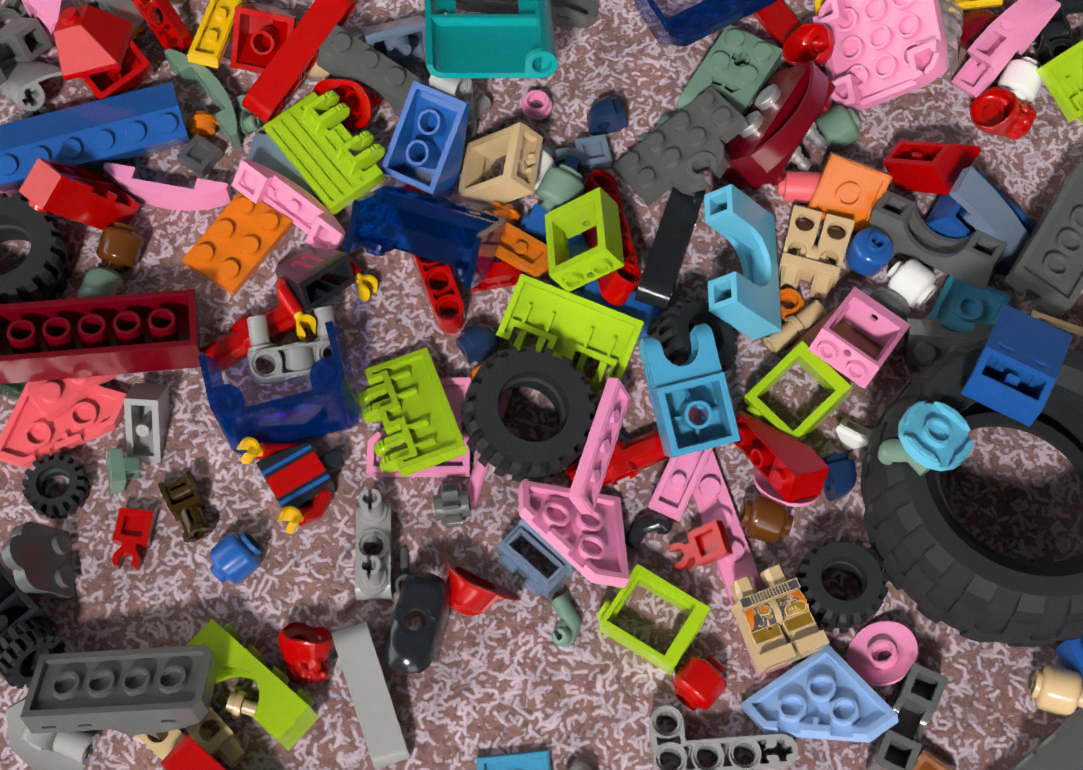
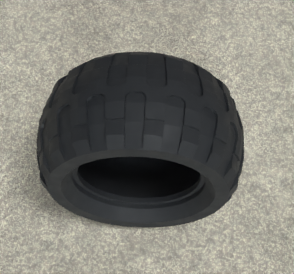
M988 338L979 340L964 350L959 351L955 349L921 369L914 379L902 386L893 395L878 420L870 437L861 471V494L863 504H865L864 521L871 547L877 549L880 558L883 560V571L888 573L889 581L897 591L903 589L918 604L916 609L926 618L936 624L942 621L948 626L959 630V635L982 643L994 641L1007 643L1009 647L1047 646L1056 641L1082 638L1083 554L1067 560L1050 563L1022 561L1000 554L978 541L958 521L946 501L940 482L939 471L930 469L920 477L908 462H892L891 465H885L878 459V449L882 442L888 439H899L898 424L909 407L919 401H926L925 403L930 404L937 401L955 409L967 421L970 430L984 427H1006L1021 430L1045 440L1072 463L1083 480V348L1077 346L1074 350L1068 348L1057 380L1043 410L1033 424L1028 427L961 394Z

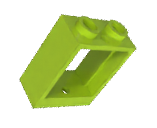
M601 187L544 214L549 276L567 292L625 266L618 204ZM596 226L598 246L569 259L568 239Z
M801 341L744 396L745 404L748 406L745 409L747 414L801 442L851 395L852 386L831 366L809 351V346L804 341ZM797 363L831 395L792 431L760 398Z
M636 564L633 571L629 572L630 580L626 587H616L619 593L613 602L607 599L597 615V618L601 620L599 631L672 676L706 621L711 608L641 565ZM638 585L689 615L665 655L614 625V622Z

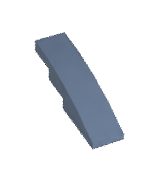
M972 166L964 168L949 195L967 211L963 218L976 230L1008 243L1001 263L1010 270L1030 235L998 192Z

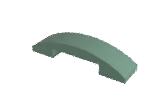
M170 48L164 51L170 68L187 88L197 82L217 106L220 112L215 114V118L220 131L236 151L241 149L242 138L238 127V120L231 100L219 80L205 66L188 62L186 54Z

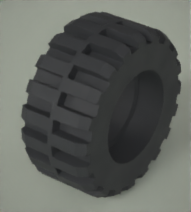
M1 193L0 243L9 240H24L31 242V248L28 256L20 266L9 273L0 275V304L57 300L55 293L57 291L64 292L68 285L64 277H70L73 269L70 263L73 259L72 250L68 245L69 242L52 213H42L35 210L28 204L24 195L12 194L11 197H8L6 193Z
M524 345L521 351H518L514 346L505 349L501 356L496 353L488 359L485 366L480 367L465 393L466 397L461 407V415L464 416L461 427L463 434H468L469 436L466 444L471 452L478 451L480 454L478 461L484 467L488 463L496 468L494 474L502 478L506 473L512 475V481L521 482L525 478H530L532 482L542 481L548 475L552 478L561 473L565 467H569L584 450L593 418L597 411V403L590 401V398L595 393L591 384L584 385L582 380L586 375L579 367L574 370L569 365L572 360L565 355L561 359L553 356L554 349L544 347L542 352H538L535 345ZM516 387H527L544 394L553 404L558 417V428L554 435L545 441L539 442L526 441L513 435L503 424L498 412L499 399L506 390Z

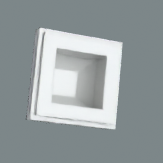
M846 417L842 418L836 429L843 448L847 450L867 446L872 435V430Z

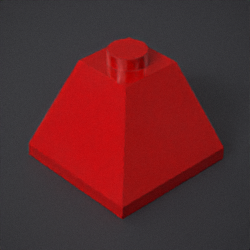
M250 1L235 6L230 67L262 73L296 27V16L275 6Z
M90 5L77 8L69 7L62 11L54 29V37L63 78L67 81L120 68L135 27L133 23Z

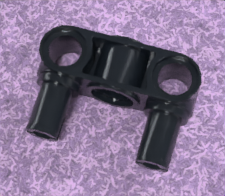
M1056 0L1060 2L1061 7L1032 42L1035 43L1033 47L1038 54L1041 66L1075 45L1070 23L1066 15L1083 13V0Z

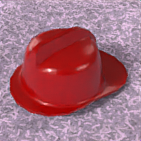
M326 79L316 84L312 91L318 97L331 90L340 96L337 105L342 102L346 103L351 111L348 118L341 122L346 129H363L375 114L377 105L381 103V98L375 96L372 88L360 81Z
M444 560V565L449 569L445 579L450 591L449 606L464 615L482 614L499 597L513 601L521 600V597L515 592L478 577L455 562Z

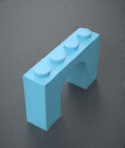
M733 184L705 194V224L720 233L732 244L739 257L743 275L735 271L708 281L709 312L753 340L782 331L775 216Z

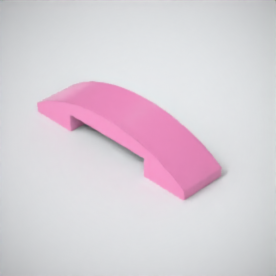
M249 159L242 160L231 186L255 204L264 201L273 209L291 219L293 224L308 234L305 241L312 247L338 250L346 233L338 220L322 203L302 187L278 172Z
M104 162L103 169L111 182L133 199L155 207L183 211L206 210L227 205L233 200L228 183L197 178L194 189L141 180L136 167Z

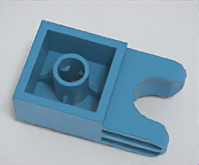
M705 323L696 325L690 332L691 353L689 359L680 366L672 364L666 358L662 345L657 339L646 337L642 338L639 343L643 369L664 456L674 458L741 441L712 329ZM691 407L692 409L699 410V417H695V423L693 420H689L688 417Z

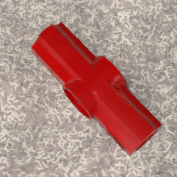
M281 304L260 314L267 317L271 344L296 329L295 318L290 319ZM255 315L240 318L232 325L229 333L201 348L203 356L215 375L247 358L248 348L251 347L247 318Z
M658 429L626 443L622 440L616 442L602 487L610 483L614 486L618 485L617 481L628 476L632 479L640 470L670 458L664 456ZM579 463L565 468L570 486H572Z

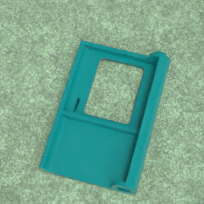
M424 0L426 66L431 75L438 78H545L551 76L557 70L558 59L551 0H518L519 14H456V0Z

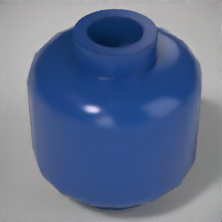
M866 228L859 231L847 246L845 253L846 261L849 267L862 276H873L878 274L891 260L894 248L890 237L883 231L876 228Z
M243 531L241 534L230 532L210 550L209 557L213 564L210 567V571L223 583L226 580L235 584L242 583L260 567L262 562L260 554L263 550L247 532Z

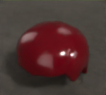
M982 8L964 14L956 27L958 44L967 51L983 31L999 16L991 10Z

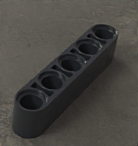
M674 187L672 188L642 273V280L638 285L635 301L664 310L668 308L699 216L706 189L697 191L695 196L681 193Z

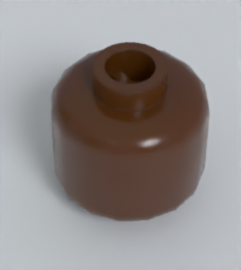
M114 222L113 226L105 227L102 230L96 254L105 261L104 267L124 272L125 267L137 266L144 245V239L138 234L139 229L127 224Z
M757 494L751 500H745L739 526L744 527V533L747 537L774 544L780 540L782 534L789 535L793 524V515L788 514V506L763 494Z

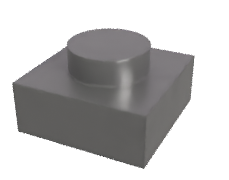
M196 134L177 155L179 163L204 178L222 158L223 153L221 148Z

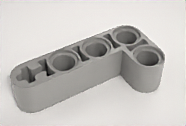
M367 620L332 631L333 642L374 769L378 770L409 759L408 748Z
M663 705L654 710L649 722L653 770H667L660 763V757L667 753L673 754L679 760V767L675 770H788L798 757L797 743L787 734L686 740L682 714L677 708L670 705ZM662 717L670 718L675 723L676 729L670 733H663L657 728L656 721ZM777 745L780 746L782 752L788 753L783 761H779L778 755H766L763 764L760 763L761 753H771ZM738 748L748 750L752 756V763L747 765L738 763L733 755L734 750ZM701 751L712 753L715 757L716 765L710 768L701 766L697 761V754Z

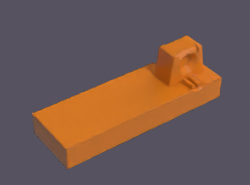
M484 210L464 230L467 240L518 270L525 272L534 279L539 278L542 281L549 274L547 245L487 210Z

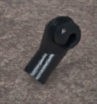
M657 511L640 515L625 535V543L637 550L647 533L657 531L658 534L666 535L671 531L673 522L668 516Z

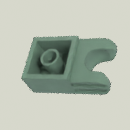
M728 23L682 92L678 101L677 113L712 86L744 117L772 73L778 71L783 49Z

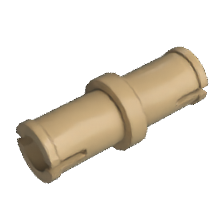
M813 300L795 316L789 315L785 318L782 331L764 337V344L774 355H778L780 351L796 339H800L806 331L826 316V309L818 300Z

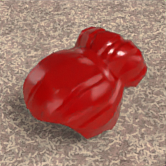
M802 24L784 41L782 53L787 61V67L791 68L813 61L822 71L823 66L833 54L835 38L831 30L824 24Z
M991 87L973 101L970 108L971 120L976 128L992 135H1005L1012 140H1018L1027 134L1033 126L1034 119L1037 117V112L1028 102L1019 101L1014 92L999 87Z
M295 621L287 624L279 632L278 645L281 655L288 665L286 675L291 682L308 685L310 683L324 682L331 677V665L327 663V659L334 642L326 627H311L305 623Z

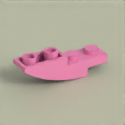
M1018 0L983 31L967 50L971 57L951 81L953 85L971 97L978 98L988 89L1015 53L1023 55L1061 7L1060 2L1056 0Z

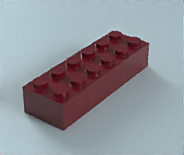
M195 289L0 304V384L202 367L199 310Z

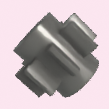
M458 483L441 485V494L433 495L436 520H445L447 528L464 526L463 517L471 516L468 490L460 491Z

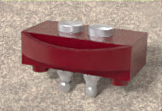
M813 61L772 73L744 116L748 126L724 146L730 157V168H726L722 177L729 184H733L739 190L746 188L757 190L764 184L770 183L772 186H776L781 183L787 175L784 168L789 161L796 164L802 171H807L811 167L809 160L801 153L799 144L803 138H807L817 148L825 145V138L819 134L814 121L818 115L825 113L831 107L832 101L829 98L836 88Z

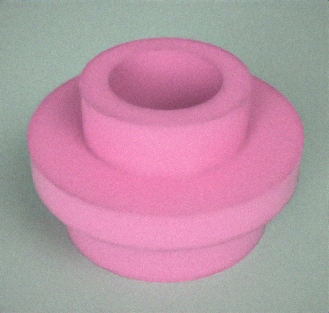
M532 90L522 99V113L528 119L543 120L552 111V101L545 92ZM533 104H540L542 107L532 108L531 106Z

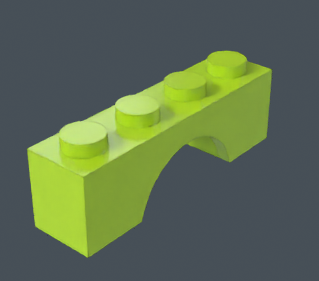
M211 619L186 646L206 645L213 652L219 663L215 684L236 677L249 678L257 682L259 702L253 717L274 739L289 751L319 719L311 708L315 702L301 688H298L296 692L292 691L287 686L290 679L276 666L271 670L264 666L262 663L266 658L254 646L250 644L245 649L239 643L242 637L228 623L221 627Z

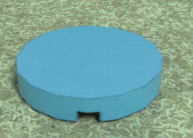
M926 401L915 403L906 410L898 424V437L903 449L914 461L928 469L937 471L955 469L967 459L973 448V438L970 441L968 434L970 427L967 421L955 409L937 401L933 404L925 403Z

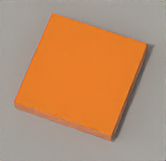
M831 152L807 208L823 212L821 217L823 220H825L827 213L854 220L855 223L852 231L859 232L868 228L873 208L885 194L892 175Z

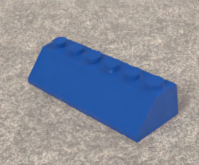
M173 82L0 125V190L4 192L21 187L38 158L94 168L104 165V162L112 163L188 144L190 140Z

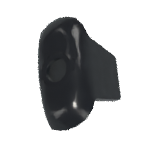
M417 572L410 574L404 580L382 655L385 664L393 670L407 674L422 673L430 666L433 660L438 661L449 622L450 597L447 582L441 577L429 572ZM419 610L425 614L426 623L423 628L411 630L405 625L406 616L411 611Z

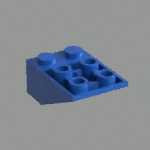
M1005 304L961 394L1030 427L1043 410L1053 389L1073 335Z

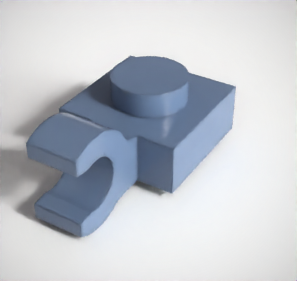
M605 134L574 139V148L555 150L556 159H554L556 167L561 164L564 165L567 154L580 158V172L610 168L612 166V157Z

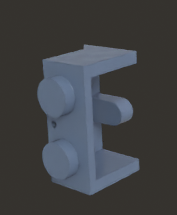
M523 518L497 546V555L500 556L497 559L499 564L510 574H513L515 571L518 572L525 579L523 582L524 586L536 597L542 594L549 600L577 570ZM523 537L558 567L549 579L513 549Z

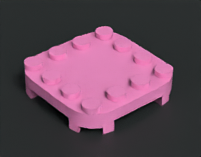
M826 0L820 8L818 17H813V23L826 25L834 35L835 45L833 54L825 64L827 78L836 86L830 97L845 108L851 107L853 110L858 111L874 107L925 87L936 78L943 76L947 71V41L938 0Z

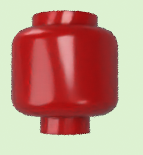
M692 656L673 678V685L675 687L673 694L684 706L692 711H696L697 708L708 710L727 687L726 680L722 675L725 671L724 667L710 656L706 659Z

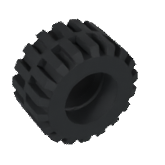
M688 296L679 300L651 321L652 325L648 327L646 332L649 337L660 341L666 358L677 366L684 364L689 359L691 353L690 332L696 325L703 323L712 329L722 372H726L731 368L730 366L736 360L734 355L738 353V346L735 344V341H737L736 333H733L731 329L733 326L709 312V302L706 303L702 297L694 299L693 296Z
M841 536L839 542H836L834 537L826 538L823 545L819 541L813 546L811 551L806 553L795 576L801 586L800 590L807 600L809 610L817 626L819 623L826 625L824 629L826 632L832 633L834 628H839V634L847 633L850 628H853L854 631L861 629L864 623L868 624L873 619L888 594L889 587L885 585L889 577L887 572H882L883 560L882 558L876 560L874 558L876 551L872 547L868 550L862 547L864 542L857 539L853 544L849 543V537ZM830 569H841L850 573L859 585V597L849 601L832 597L822 584L821 574Z

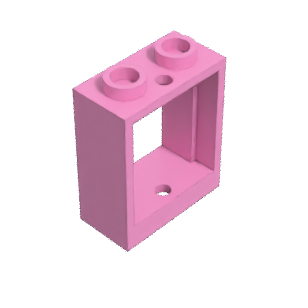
M854 287L822 327L808 350L865 389L910 327V324ZM872 314L876 315L878 319L873 318ZM841 320L883 348L875 360L833 331Z

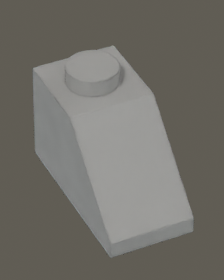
M135 383L124 397L127 458H140L141 462L161 463L170 413L169 385Z

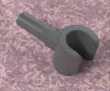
M407 548L399 549L401 570L400 576L395 581V588L398 593H400V583L410 575Z

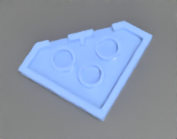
M829 644L741 703L743 711L765 735L787 734L790 737L870 743L899 722L897 713Z

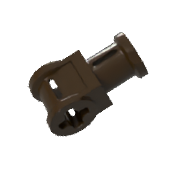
M191 470L185 471L184 476L166 484L163 481L158 483L169 511L176 521L179 520L184 531L182 534L184 542H195L213 532L212 524L207 523L202 512L206 508Z

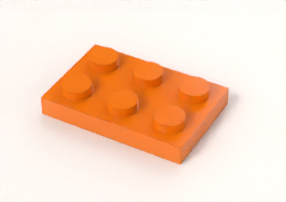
M239 192L183 257V264L235 296L294 225L293 221L262 201L255 204Z

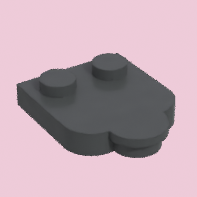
M31 521L14 527L10 538L2 547L1 555L5 565L13 570L14 580L20 590L27 594L58 601L75 598V578L72 568L69 532Z

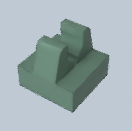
M122 448L109 449L107 453L106 470L110 494L124 492L126 481L141 478V459L123 458Z

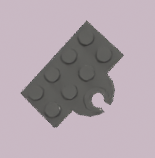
M710 86L612 166L647 206L672 187L683 194L695 196V192L710 187L704 176L698 174L703 168L711 167L714 175L719 179L724 174L726 168H730V157L724 145L748 126L745 117Z

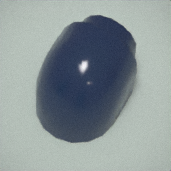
M610 95L603 97L590 107L587 113V126L591 135L596 136L618 132L628 127L619 96L612 99Z
M475 324L461 331V336L456 338V346L470 365L475 361L480 363L494 355L500 346V339L496 336L497 332L492 326Z
M847 452L821 458L829 467L823 486L826 498L829 501H833L848 495L855 486L857 479L854 459H849Z

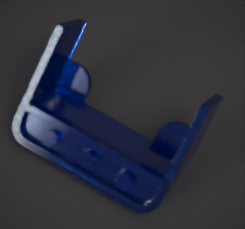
M654 0L634 1L637 11L660 44L666 46H688L772 5L777 0H704L671 17H665Z
M387 185L353 201L344 252L352 253L361 247L366 248L367 253L376 256H384L386 252H391L395 249L454 266L453 272L459 275L458 279L465 282L464 288L472 289L486 278L502 238L506 220L481 210L402 187Z
M333 321L325 322L333 356L320 359L312 366L310 381L313 390L248 407L244 394L239 388L230 384H224L219 360L206 354L198 356L210 409L229 447L235 453L244 455V453L248 452L247 450H237L240 442L246 437L254 438L258 443H300L352 429L359 423L362 411L341 327Z

